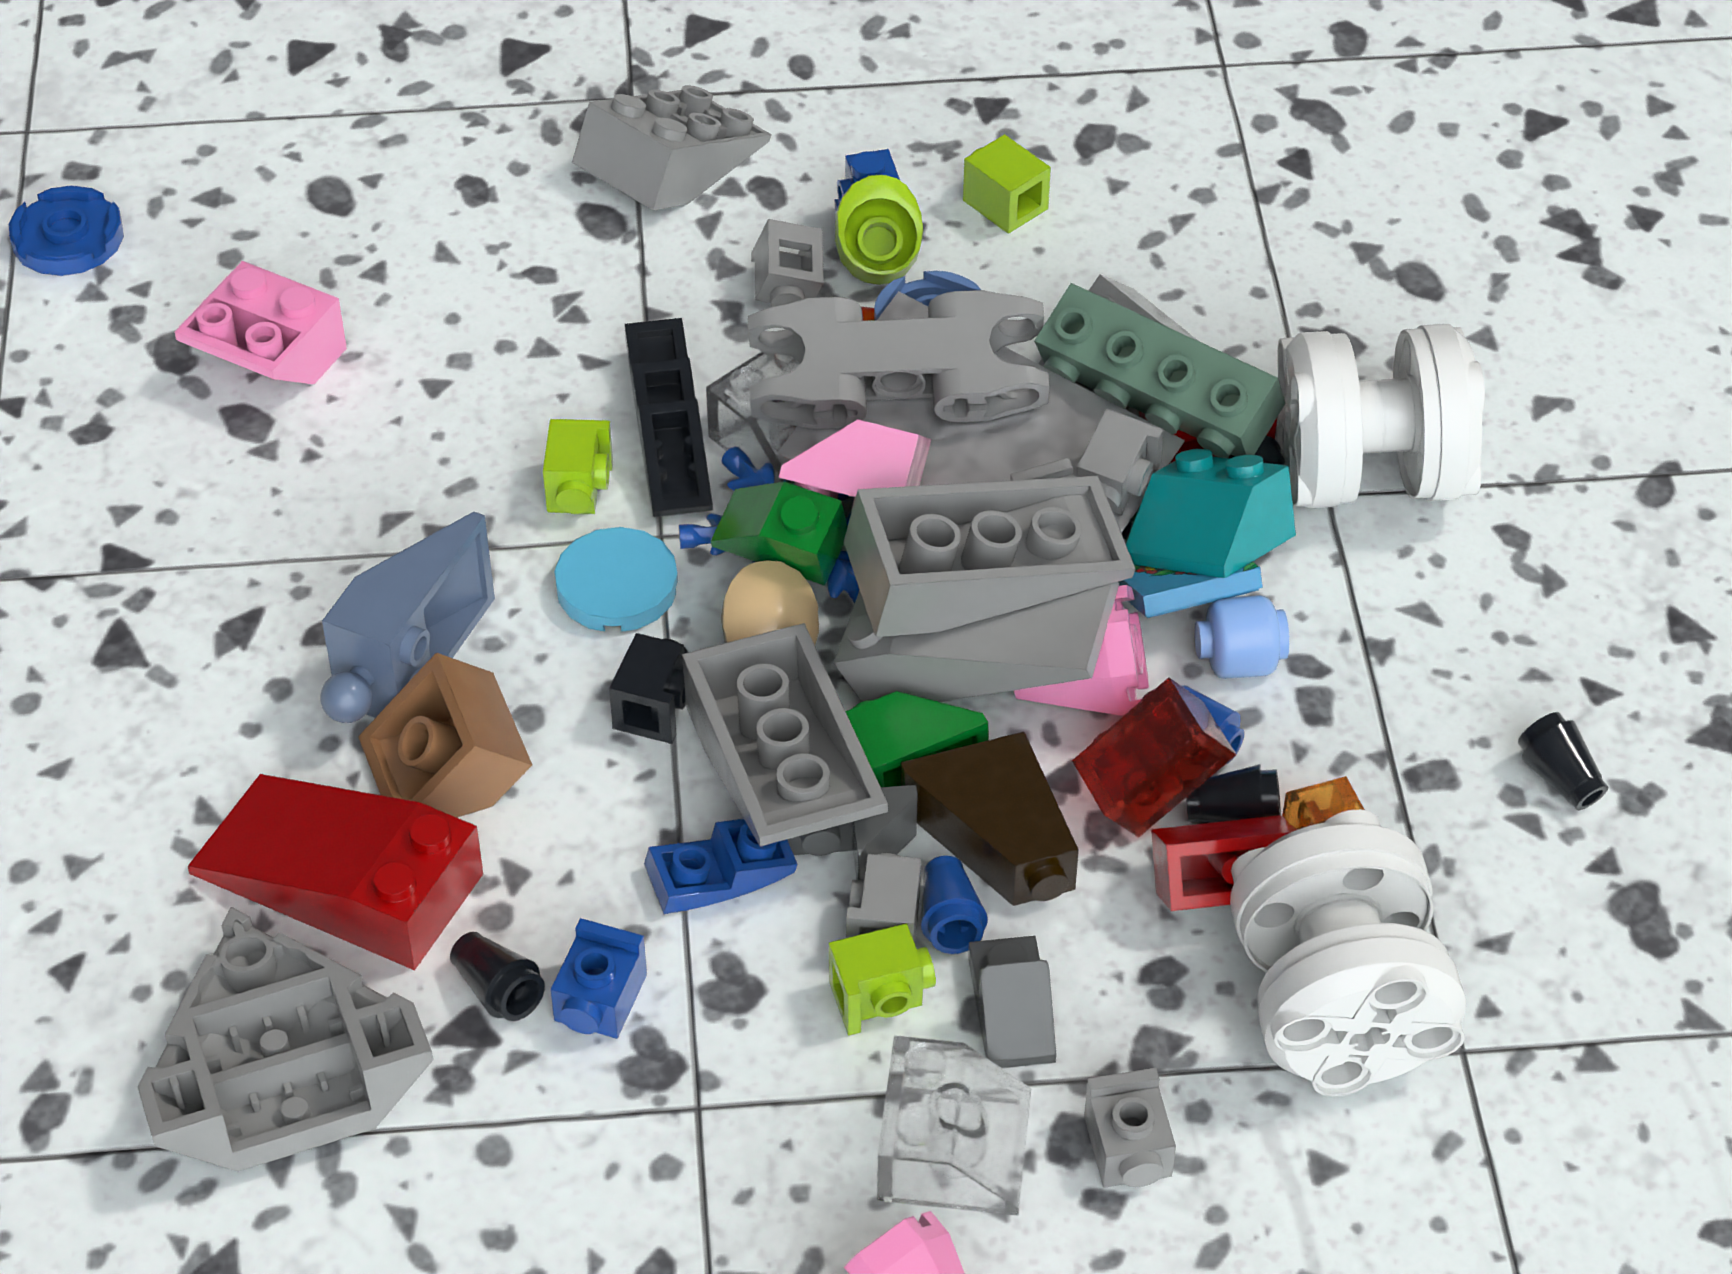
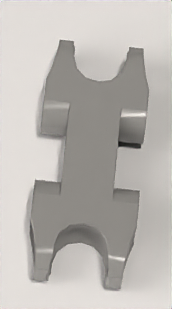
M985 290L954 291L938 295L930 301L928 306L929 318L863 321L861 306L854 300L845 297L806 298L760 310L748 316L750 347L758 349L763 353L790 356L801 364L790 373L765 378L750 386L751 416L772 423L795 425L809 429L843 428L857 419H865L867 414L866 401L933 398L935 414L941 419L950 422L991 421L1036 409L1049 403L1048 372L1034 366L1004 362L995 353L1001 347L1026 342L1038 336L1044 326L1043 302L1023 296L1000 294ZM1011 317L1027 318L1023 320H1008ZM770 328H784V329H785V330H780V331H765V330L770 329ZM1029 388V390L1026 391H1013L1018 389ZM770 400H784L785 402H770Z

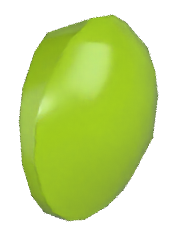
M871 175L853 183L841 198L835 214V244L841 263L857 279L865 283L881 285L891 283L905 276L917 261L923 237L922 215L917 200L907 185L899 179L887 175Z

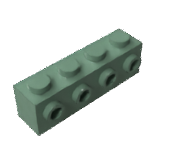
M1070 283L1034 340L1044 362L1043 367L1073 383L1077 381L1094 389L1096 395L1123 409L1126 406H1130L1144 413L1150 423L1171 434H1176L1180 430L1197 438V442L1201 447L1210 450L1213 455L1220 458H1228L1230 454L1235 457L1254 455L1286 404L1278 377L1073 283Z

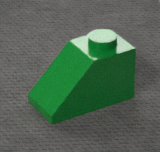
M782 481L735 489L710 542L714 548L755 562L766 560L783 562L798 570L806 580L825 586L844 545L848 526L841 500Z
M898 691L875 700L860 702L852 709L845 711L880 787L900 786L901 762L989 740L988 721L983 713Z

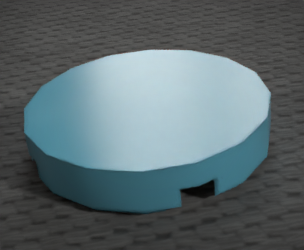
M624 527L599 529L575 539L561 553L554 571L558 602L567 615L589 629L605 631L604 625L611 627L621 626V632L637 630L658 620L672 606L678 583L674 555L664 542L645 531Z

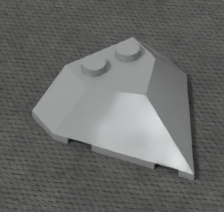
M230 907L221 925L224 935L214 955L206 954L165 1032L167 1045L156 1067H147L137 1086L154 1146L239 1172L376 1129L434 1060L414 1003L394 992L387 998L363 985L360 974L282 933H278L275 937L253 927L250 916Z

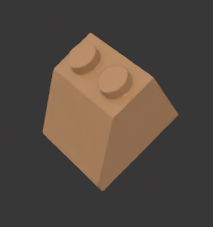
M439 653L433 655L358 736L380 795L420 802L454 817L464 816L493 807L532 766V762L494 673Z

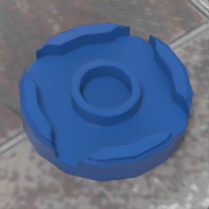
M72 185L50 188L37 194L38 201L30 204L28 207L26 202L20 205L15 210L8 224L13 253L22 265L41 274L57 276L83 273L102 265L118 251L124 238L121 214L115 202L111 203L105 200L104 193L93 188Z

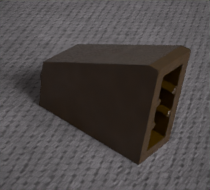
M1024 731L901 762L900 786L916 785L917 824L1012 906L1035 900H1052L1065 892L1076 889L1079 849Z

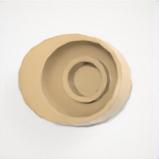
M766 560L754 562L742 568L731 581L723 600L721 623L724 642L728 643L805 623L815 645L819 634L818 603L810 584L798 570L780 561Z

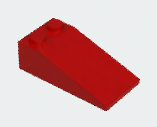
M259 774L187 866L190 875L414 971L484 874L478 830L474 824L416 801Z

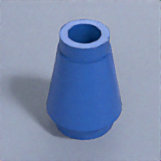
M939 856L929 861L924 868L922 933L937 950L943 953H964L968 951L969 942L982 940L988 923V916L963 868L962 862L953 856Z

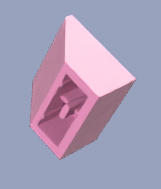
M241 261L175 331L176 340L275 380L315 384L347 349L339 298Z
M857 419L781 466L779 478L795 481L794 485L838 499L839 493L856 498L858 489L920 486L931 439Z

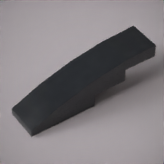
M682 318L624 324L639 436L653 517L712 511L713 502L698 400L695 397Z

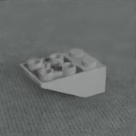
M685 85L681 90L669 92L650 90L648 94L638 96L616 94L613 99L589 102L572 163L651 210H659L689 204L770 141L772 134L754 125V118L741 110L724 108L712 101L713 95L710 92L696 86Z

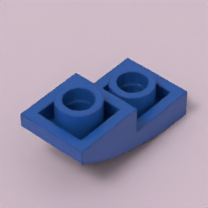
M744 819L715 822L710 840L649 847L644 862L663 914L705 907L754 892L795 873L798 865L787 839L759 846Z

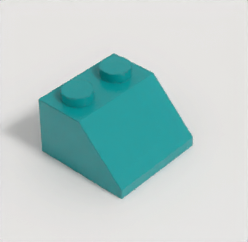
M1191 449L1180 452L1175 456L1176 461L1152 473L1126 542V547L1134 565L1227 578L1296 536L1289 466L1263 463V458L1257 455H1241L1228 459L1212 457V452L1207 449Z

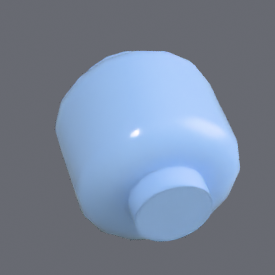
M1263 595L1231 597L1212 602L1207 610L1206 621H1196L1195 647L1198 659L1209 658L1210 666L1215 675L1223 679L1270 675L1276 670L1279 660L1287 659L1289 654V627L1285 611L1283 609L1276 610L1271 600Z

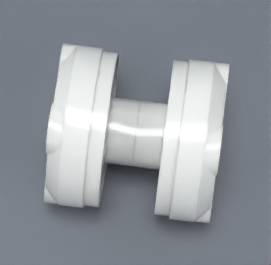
M1450 324L1420 325L1416 329L1402 330L1395 347L1393 379L1359 381L1353 348L1345 333L1330 334L1328 331L1298 333L1295 337L1279 339L1277 349L1278 380L1286 404L1278 415L1276 441L1281 447L1280 453L1285 459V465L1289 466L1292 500L1295 506L1323 508L1337 507L1340 503H1354L1358 497L1361 484L1363 453L1396 451L1403 485L1411 499L1426 498L1428 501L1450 500L1479 493L1481 486L1482 413L1485 401L1484 378L1481 365L1478 361H1475L1470 343L1464 337L1461 327H1452Z
M1362 809L1348 810L1332 816L1325 823L1293 831L1272 842L1267 847L1248 851L1233 863L1231 873L1234 886L1230 899L1231 910L1237 934L1244 945L1248 957L1257 967L1267 972L1258 991V1015L1268 1054L1280 1067L1312 1081L1314 1090L1321 1095L1331 1097L1345 1096L1365 1088L1370 1083L1402 1075L1428 1060L1446 1057L1463 1044L1465 1036L1461 1022L1466 1011V998L1456 965L1449 957L1446 947L1438 938L1426 932L1434 910L1432 884L1423 855L1412 840L1399 832L1381 827L1378 816L1370 811Z

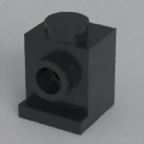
M640 633L635 634L609 687L612 729L670 744L673 743L677 735L675 708L683 710L686 706L682 654L689 652L684 647V644H680L672 639H660Z

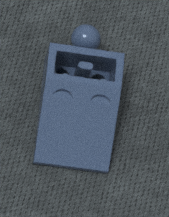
M473 511L355 576L322 620L332 676L325 682L320 694L322 708L331 719L340 723H352L360 720L365 715L376 718L435 653L451 658L455 656L495 600L485 515Z

